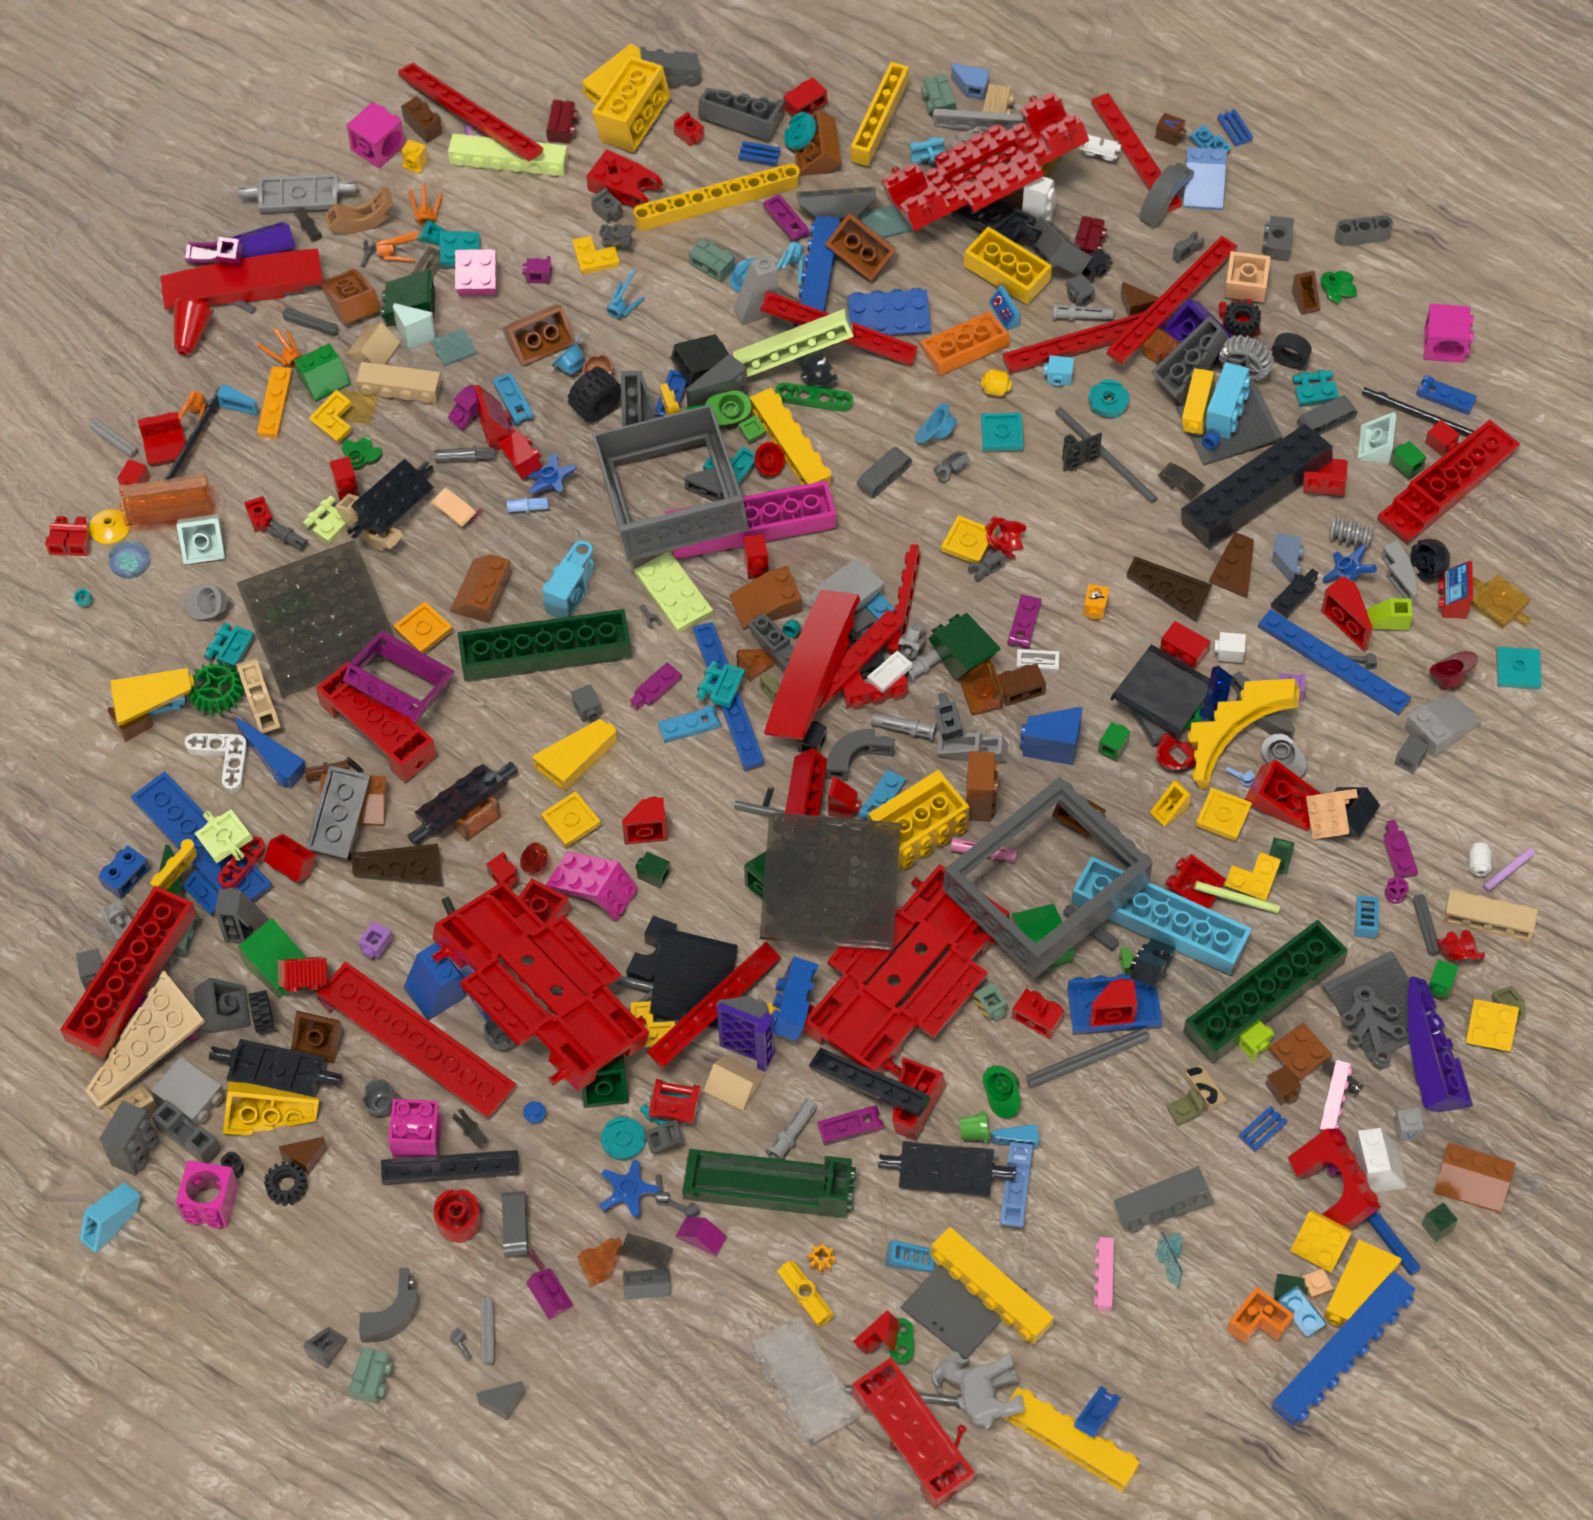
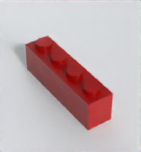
M814 748L794 757L783 825L796 835L817 827L828 759Z

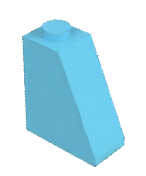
M124 1182L88 1207L84 1212L79 1240L97 1253L138 1210L141 1195Z

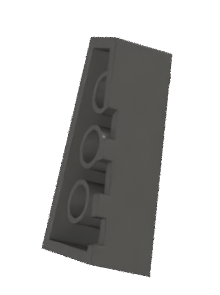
M706 88L699 99L698 117L769 141L784 117L785 100L771 101L768 100L769 97L761 96L758 99L749 97V94L745 93L732 95L731 91Z
M1209 316L1161 361L1151 373L1183 406L1187 400L1194 369L1208 370L1223 348L1224 342L1230 337Z
M1199 1166L1113 1200L1126 1232L1137 1231L1143 1228V1226L1215 1205Z

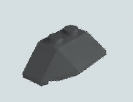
M875 186L797 192L798 202L815 217H841L842 219L850 212L858 216L876 197Z

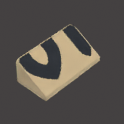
M1203 1065L1184 1071V1079L1191 1089L1195 1091L1196 1095L1199 1094L1202 1097L1207 1112L1227 1102V1099Z

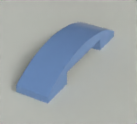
M1010 1142L1007 1166H1016L1015 1181L1005 1180L1000 1225L1023 1228L1033 1145Z

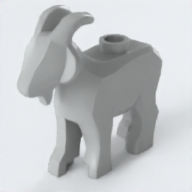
M953 1352L939 1364L932 1374V1383L939 1394H942L941 1384L943 1381L956 1385L961 1389L962 1396L958 1397L961 1411H966L969 1420L974 1425L985 1426V1429H988L996 1418H1009L1014 1414L1024 1412L1025 1405L1022 1395H1017L1010 1402L1006 1403L997 1400L994 1390L1003 1385L1019 1382L1016 1369L1009 1370V1367L1013 1366L1010 1352L994 1363L963 1369L961 1368L967 1365L969 1360L962 1359L959 1352Z

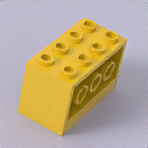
M629 55L592 111L601 142L633 153L635 152L671 97L663 66Z
M938 769L868 813V835L899 872L904 868L908 869L919 858L927 857L936 847L946 845L955 835L963 834L968 828L969 805Z

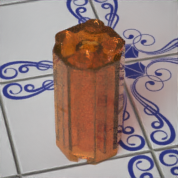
M207 474L119 485L120 497H123V500H120L121 512H125L123 514L125 526L211 515L212 501L209 494L210 488Z

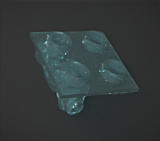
M1162 1231L1156 1255L1160 1263L1164 1262L1167 1268L1166 1275L1169 1282L1174 1283L1176 1288L1179 1289L1183 1270L1177 1258L1180 1256L1183 1238L1178 1233L1165 1236Z

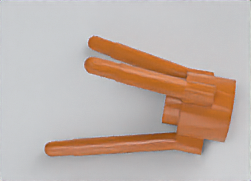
M422 184V206L418 210L413 192L409 190L415 222L423 226L428 220L431 222L436 221L443 194L439 193L434 210L432 211L431 207L427 206L426 184Z
M414 231L388 240L378 241V256L384 257V261L394 260L413 263L414 259L391 256V254L395 253L394 245L418 239L415 235H418L419 232Z
M274 328V332L285 347L282 351V358L260 343L257 344V347L281 362L284 367L287 365L295 367L294 360L303 356L299 352L289 331H286V335L291 346H289L278 329Z
M191 391L179 411L178 418L182 419L187 410L191 412L200 410V420L206 405L203 403L205 400L204 395L198 391Z

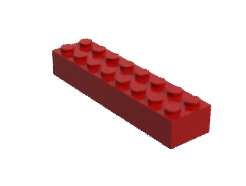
M156 885L153 887L61 1027L60 1031L66 1042L104 1059L196 917L197 913L193 902Z

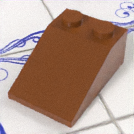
M355 268L325 279L323 284L319 285L337 317L344 324L354 323L359 318L372 316L375 312L381 310L375 289Z
M788 566L768 571L729 595L743 630L749 629L747 623L762 613H765L772 621L802 612V598Z

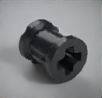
M228 1152L221 1158V1166L232 1167L236 1179L243 1175L244 1165L237 1153Z

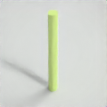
M1196 881L1194 890L1276 914L1280 910V905Z

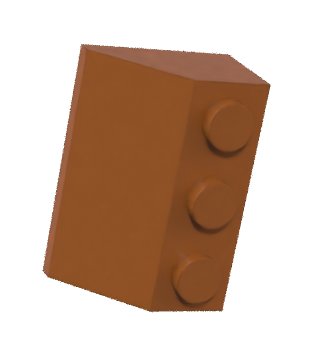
M819 109L812 114L816 121L814 137L803 149L794 150L800 176L828 174L841 164L836 120Z
M852 212L848 213L825 243L826 246L870 281L876 277L897 251L894 245Z
M558 304L502 327L508 344L521 366L573 345L576 342L563 307Z
M492 554L474 559L451 606L450 612L490 623L512 574L510 560Z
M321 774L319 799L325 782L326 774ZM371 775L372 779L359 825L384 826L388 797L386 776Z
M1448 1142L1433 1193L1501 1213L1515 1162Z

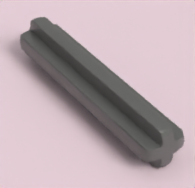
M285 308L282 314L285 320L333 336L337 334L339 329L337 324L290 308Z
M1423 894L1414 896L1413 903L1428 954L1430 956L1438 955L1440 949L1437 944V935L1426 897Z
M1069 904L1064 909L1063 915L1068 918L1078 909ZM1099 925L1089 933V935L1111 951H1114L1119 945V940Z

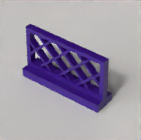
M720 1002L717 1007L720 1047L757 1061V1069L766 1072L774 1056L773 1015L764 1012L761 1019Z

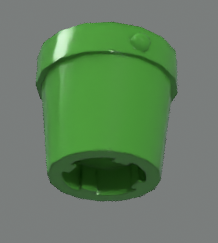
M982 1110L979 1114L959 1118L962 1140H983L984 1143L990 1141L987 1112Z

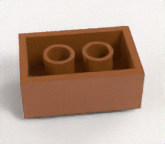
M969 751L966 788L969 821L991 822V814H996L999 761H995V752Z

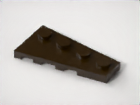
M1136 556L1126 576L1195 621L1198 620L1212 590V584Z
M438 843L351 853L353 876L442 886Z

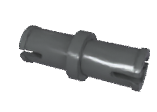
M275 520L269 523L273 527L268 526L267 531L279 537L283 543H289L300 551L306 548L302 544L308 545V540L294 533L292 528H286Z

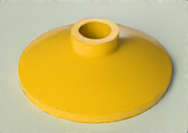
M103 510L91 519L89 532L91 537L100 544H116L128 535L131 527L130 520L120 510Z

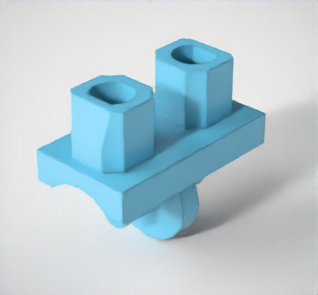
M932 137L922 143L918 141L911 142V163L919 164L928 161L929 164H933L935 162L934 157H937L941 152H945V140L943 137Z

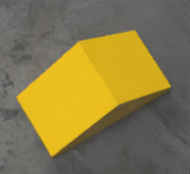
M1174 780L1150 813L1165 827L1189 809L1191 793L1177 780Z

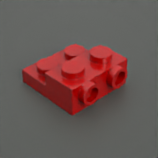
M1193 854L1185 858L1181 857L1175 865L1177 869L1175 875L1171 874L1165 882L1166 890L1209 909L1216 896L1194 890L1196 881L1221 888L1226 878Z

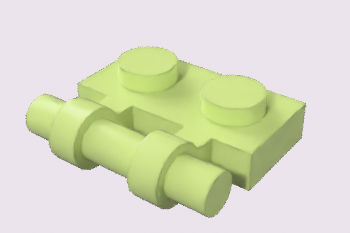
M329 496L326 500L323 499L319 503V507L314 512H310L306 516L307 519L302 522L303 526L307 529L312 524L316 526L313 529V534L328 545L348 527L336 508L332 507L336 502L333 496ZM326 512L328 515L321 520L319 517Z

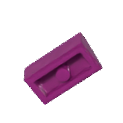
M551 1268L533 1273L530 1276L527 1286L548 1319H552L573 1307V1303Z

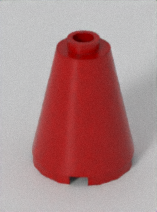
M180 297L174 301V349L177 350L178 354L188 356L194 352L213 316L214 309L210 310L211 306L201 300L190 298L189 301H183L184 297Z

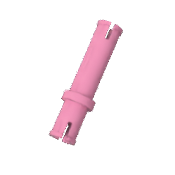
M953 838L951 851L965 853L978 842ZM1001 847L988 858H991L992 861L997 859L1015 863L1017 849Z

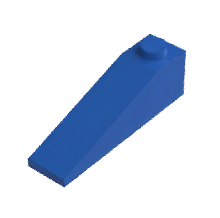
M237 718L238 732L246 739V742L272 774L274 780L279 785H286L292 789L305 774V760Z

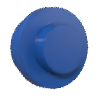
M532 1101L525 1105L523 1115L528 1122L539 1123L544 1119L546 1109L542 1103Z

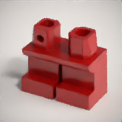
M56 516L54 523L49 525L50 533L45 542L49 555L68 556L69 553L70 556H88L91 535L86 517H76L74 524H68L67 517Z

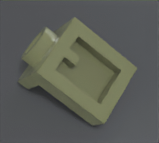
M765 672L760 676V688L774 703L780 685L774 677L771 678Z
M1513 986L1492 993V1000L1494 1002L1519 1007L1517 1021L1526 1017L1525 1001Z
M1193 1089L1188 1091L1187 1096L1167 1104V1109L1177 1127L1200 1117L1204 1107L1202 1097L1199 1094L1196 1095Z

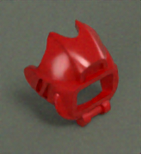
M993 516L990 523L986 524V539L989 545L997 551L1001 550L1006 557L1016 558L1012 552L1023 549L1021 533L1025 532L1027 527L1021 522L1006 520L1001 517L997 518L996 516ZM999 525L1001 532L998 535V537L995 538V536L992 533L994 529Z
M1168 733L1161 737L1156 750V759L1166 770H1184L1196 764L1194 758L1195 749L1193 750L1187 741L1183 743L1174 740ZM1178 747L1188 758L1183 764H1180L1169 752Z
M1463 930L1460 939L1453 931L1448 932L1446 938H1443L1442 941L1437 939L1439 949L1448 960L1453 959L1454 961L1469 958L1478 960L1485 958L1484 952L1480 953L1477 951L1474 937L1469 930Z

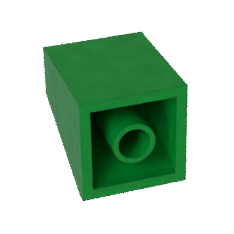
M271 918L238 947L245 967L280 999L291 992H287L286 988L279 987L278 960L307 957L276 921Z

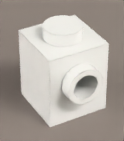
M1220 632L1219 640H1215L1214 652L1218 653L1217 661L1243 663L1246 634Z

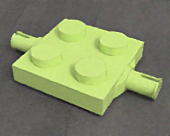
M232 810L216 818L211 811H206L208 815L204 813L203 817L208 823L197 831L195 835L216 863L230 854L238 861L240 860L239 856L243 859L244 854L239 848L253 840L245 826Z

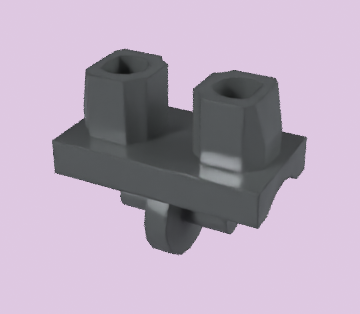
M616 223L613 226L603 224L598 235L603 238L602 245L605 247L619 246L622 249H628L633 242L631 233L635 231V227L633 225H622L621 223Z

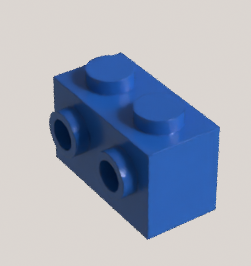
M127 845L116 854L114 860L109 865L102 868L98 877L104 888L122 900L151 868L147 858Z

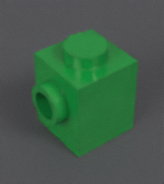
M1410 440L1404 445H1398L1394 449L1392 463L1407 478H1410L1424 468L1426 456Z
M1111 722L1099 741L1098 752L1117 761L1129 742L1130 731L1121 724L1117 725Z
M1437 960L1429 983V989L1434 996L1449 997L1459 966Z

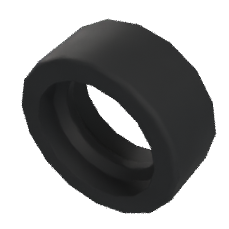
M1282 333L1275 339L1271 351L1274 360L1280 365L1292 369H1300L1308 362L1312 347L1300 335ZM1285 348L1292 349L1296 351L1298 354L1292 353L1286 350Z

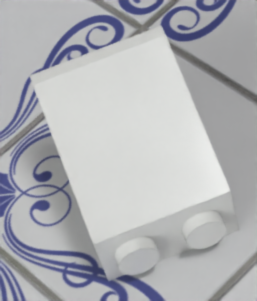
M1381 1128L1358 1131L1352 1151L1357 1157L1359 1167L1366 1174L1367 1182L1371 1189L1376 1193L1406 1188L1397 1145Z

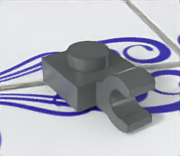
M1197 231L1192 232L1190 237L1184 241H1179L1174 246L1173 260L1177 264L1191 256L1193 250L1204 245V238L1195 240L1198 235Z
M956 451L943 460L941 465L936 466L933 471L940 472L942 470V476L938 480L946 481L950 476L951 470H960L970 458L966 452Z
M1001 550L990 553L983 559V563L973 562L969 564L968 572L978 571L974 574L975 580L982 578L983 575L989 576L1004 567L1005 555Z

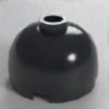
M814 351L803 356L800 363L802 371L800 377L806 385L810 383L814 387L825 388L838 380L836 374L832 376L830 370L833 368L820 351Z
M1437 539L1417 541L1418 543L1412 546L1410 554L1412 567H1416L1419 573H1415L1417 577L1423 581H1430L1443 576L1444 571L1449 569L1451 560L1449 550L1445 544Z

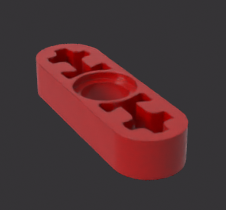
M253 836V840L240 848L244 854L243 859L248 861L245 867H237L236 863L238 860L233 856L218 875V881L222 889H236L266 852L262 838ZM257 845H259V849L254 848V849L252 850L251 846H255V847H256ZM232 877V879H233L232 882H231V881H227V882L225 883V880H224L225 878L230 879V878Z

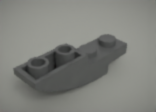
M762 613L747 623L764 651L777 667L785 673L794 647L790 644V638L765 613Z
M1240 671L1233 674L1231 687L1237 693L1236 701H1241V690H1244L1245 681H1250ZM1282 710L1265 715L1252 722L1270 735L1281 733L1293 740L1294 725L1290 720L1287 721Z

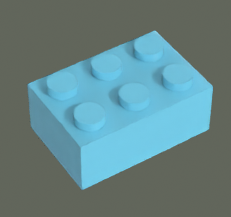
M1225 362L1207 409L1206 434L1208 432H1216L1219 437L1229 440L1232 432H1236L1238 427L1237 418L1242 416L1245 406L1243 402L1248 400L1251 391L1249 388L1251 377H1248L1249 368Z

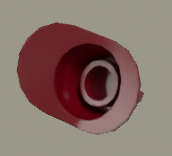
M1471 651L1457 652L1430 667V674L1436 677L1442 690L1459 686L1464 682L1466 672L1477 664L1478 656Z

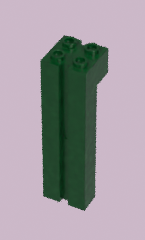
M689 1149L682 1190L683 1200L847 1219V1211H852L856 1167H852L851 1158L825 1156L824 1164Z

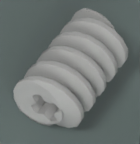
M1335 514L1329 530L1330 540L1333 541L1338 536V543H1342L1346 539V545L1348 546L1354 541V548H1357L1362 543L1367 549L1370 545L1375 526L1369 531V524L1361 528V522L1358 521L1353 526V519H1350L1346 524L1344 516L1337 521V514Z

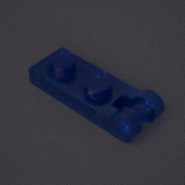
M1220 666L1212 668L1204 707L1199 712V715L1205 720L1208 719L1209 722L1215 721L1213 710L1215 712L1218 709V702H1227L1232 681V675Z

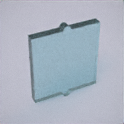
M464 328L431 340L436 350V356H439L444 367L477 354L472 345V339L467 336Z

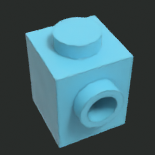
M1050 356L1049 363H1045L1044 375H1047V384L1071 386L1074 358Z

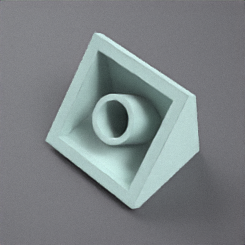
M394 303L393 310L397 331L408 350L435 340L436 334L432 312Z
M1392 412L1361 425L1357 457L1359 460L1389 464L1393 448L1396 413Z

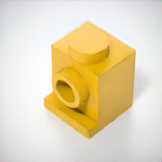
M407 140L402 149V169L420 174L428 161L426 145Z

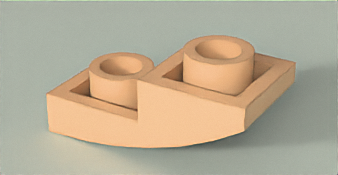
M446 488L431 502L436 509L445 513L451 521L461 527L476 513L473 508Z

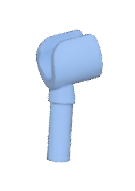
M1229 766L1226 768L1227 772L1239 778L1243 786L1247 787L1253 783L1255 774L1249 770L1242 774Z

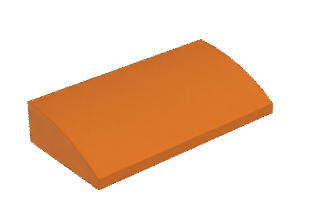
M990 311L920 341V346L939 375H943L1010 345L1009 333Z

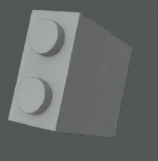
M181 1057L151 1090L154 1100L161 1105L168 1100L180 1109L187 1120L196 1128L200 1123L202 1124L207 1120L210 1111L223 1101L225 1095L222 1085Z

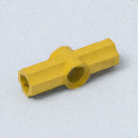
M794 1260L784 1263L777 1270V1274L794 1295L797 1304L804 1308L817 1327L828 1323L834 1316V1313L816 1291L814 1283L806 1278ZM803 1290L811 1292L806 1297L801 1296L799 1293Z

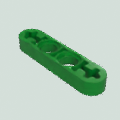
M780 383L776 387V394L778 393L782 402L786 404L847 412L853 407V396L846 391L793 383ZM801 393H808L810 395L807 399L799 397ZM828 396L830 399L822 402L819 400V397Z

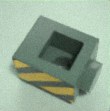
M994 983L974 993V1003L987 1021L991 1019L997 1021L1005 1016L1008 1003Z

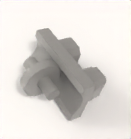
M913 622L900 637L898 644L902 645L901 654L905 658H915L919 653V649L925 644L927 637L922 636L925 629L924 625Z
M118 899L112 905L100 909L102 916L117 941H119L132 921Z

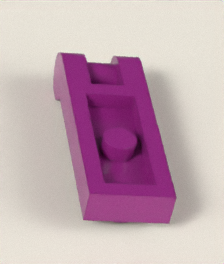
M780 194L763 202V208L788 236L790 242H797L798 238L810 235L806 224Z
M1021 594L1009 633L1008 645L1014 646V644L1021 645L1022 648H1029L1041 605L1040 598Z
M870 1106L818 1121L817 1127L823 1144L827 1145L884 1129L883 1121L879 1120L878 1107ZM864 1118H870L871 1122L865 1123Z

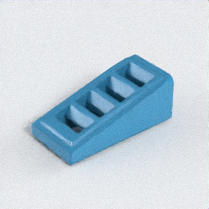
M226 384L221 385L217 394L220 407L258 416L259 410L256 400Z
M1357 895L1354 936L1376 938L1379 924V898ZM1361 902L1374 903V906L1361 905ZM1361 909L1373 910V913L1363 912ZM1361 916L1373 917V919L1361 918ZM1361 923H1369L1372 924V926L1361 925Z
M1037 1124L993 1130L991 1133V1144L1010 1146V1142L1030 1144L1033 1145V1148H1039L1040 1140Z
M892 1240L887 1246L885 1266L932 1273L935 1262L930 1255L931 1248ZM896 1251H899L898 1258H895ZM905 1252H908L907 1261L904 1260ZM914 1253H918L917 1263L913 1262ZM923 1254L927 1255L926 1265L922 1264Z

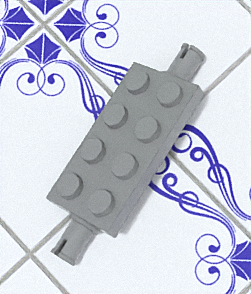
M337 173L259 177V183L256 186H238L239 199L256 197L259 200L260 213L328 210L335 203L338 204V195L340 193H357L356 180L339 181Z

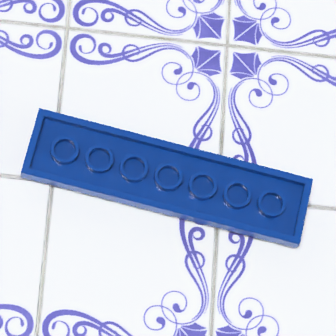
M164 771L133 794L131 799L178 850L181 849V842L183 840H192L197 857L191 864L197 870H200L218 889H222L218 881V875L232 859L233 855H228L218 863L214 861L195 835L197 831L208 823L203 817V810ZM241 859L236 863V866L243 868L248 864V861ZM254 866L236 889L241 890L254 902L273 886L266 876ZM231 877L230 879H227V878L224 879V880H225V883H226L227 881H231V882L233 881L232 877Z

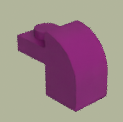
M469 385L462 389L453 400L456 404L448 419L461 429H466L475 413H478L475 385Z

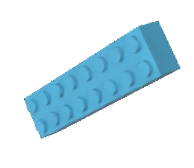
M1091 856L1072 891L1071 903L1082 907L1124 871ZM1150 882L1107 918L1147 938H1153L1176 947V951L1229 975H1232L1250 940L1252 928Z

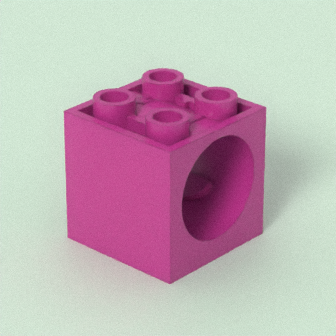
M373 101L346 125L351 150L379 169L405 145L401 119L397 115H392L383 106L377 105Z
M1430 303L1424 326L1423 360L1464 363L1465 356L1470 354V343L1473 342L1474 332L1471 331L1474 315H1470V306Z
M393 1099L388 1138L393 1159L439 1156L443 1122L439 1101Z
M187 1160L176 1199L177 1207L185 1222L189 1224L205 1223L213 1228H220V1226L228 1227L239 1187L232 1167ZM214 1188L220 1191L218 1196L208 1203H196L194 1201L195 1197L203 1190Z

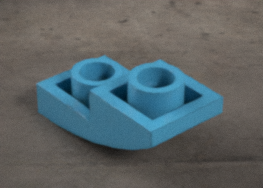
M1204 124L1188 138L1198 148L1227 149L1226 153L1232 149L1219 134L1215 136Z

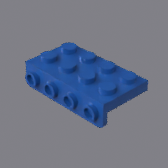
M913 288L910 291L895 289L884 293L882 291H873L870 294L854 292L847 296L849 319L853 323L889 336L931 333L927 289Z
M1119 974L1114 977L1100 975L1088 979L1076 977L1069 980L1067 994L1072 1033L1162 1027L1157 986L1152 987L1134 980L1128 974ZM1118 979L1134 980L1137 999L1134 1023L1089 1027L1092 1003L1110 982Z

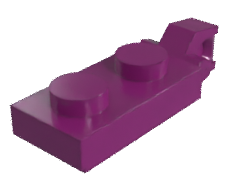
M666 662L634 692L635 696L630 700L631 707L638 711L644 704L653 705L682 680V674Z
M1395 820L1386 821L1385 829L1387 833L1383 835V843L1394 876L1401 878L1416 876L1418 870L1406 834H1404L1403 830H1398Z

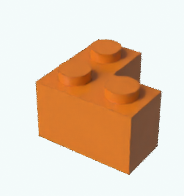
M1256 1287L1229 1320L1226 1331L1244 1344L1249 1341L1258 1328L1262 1329L1276 1341H1279L1292 1325L1295 1314Z

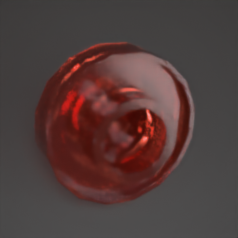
M537 842L528 845L521 855V869L532 875L543 869L547 864V848Z

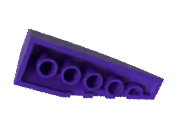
M1412 976L1409 978L1408 1029L1416 1082L1420 1087L1422 1095L1421 1101L1425 1109L1436 1112L1469 1108L1473 1106L1462 1064L1459 1058H1454L1450 1049L1454 1045L1451 1038L1447 1039L1442 1030L1445 1024L1442 1018L1434 1011L1437 1005L1426 980Z

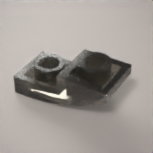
M1171 462L1157 475L1171 489L1177 487L1190 500L1205 486L1193 474Z
M627 1233L619 1255L643 1262L647 1266L666 1270L673 1248Z

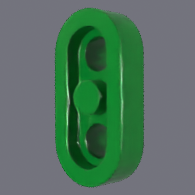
M898 1318V1327L903 1326L906 1330L903 1332L898 1330L895 1351L890 1349V1357H892L897 1365L901 1366L907 1365L912 1361L914 1352L913 1325L906 1318ZM900 1348H903L906 1350V1352L904 1354L898 1353V1350Z

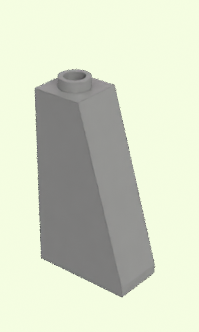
M770 255L750 262L734 307L741 325L771 316V314L760 311L767 291L778 295L777 268Z

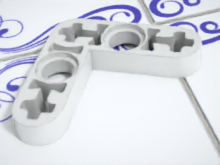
M192 733L188 735L185 739L188 753L192 755L225 756L222 774L223 788L230 794L239 792L243 786L248 750L246 739L242 735ZM194 741H198L196 747H192ZM214 741L222 742V745L217 749L210 747ZM237 743H240L241 745L238 746L237 754L235 753L234 746H236ZM238 760L241 763L237 768L229 767L230 762ZM231 774L234 775L235 778L233 786H229V783H231L232 780Z

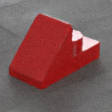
M887 1309L857 1336L853 1342L866 1355L877 1349L882 1341L891 1350L895 1351L899 1324L898 1318Z

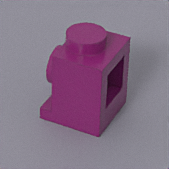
M547 256V259L527 258L526 263L522 265V275H526V283L550 284L552 274L551 256Z

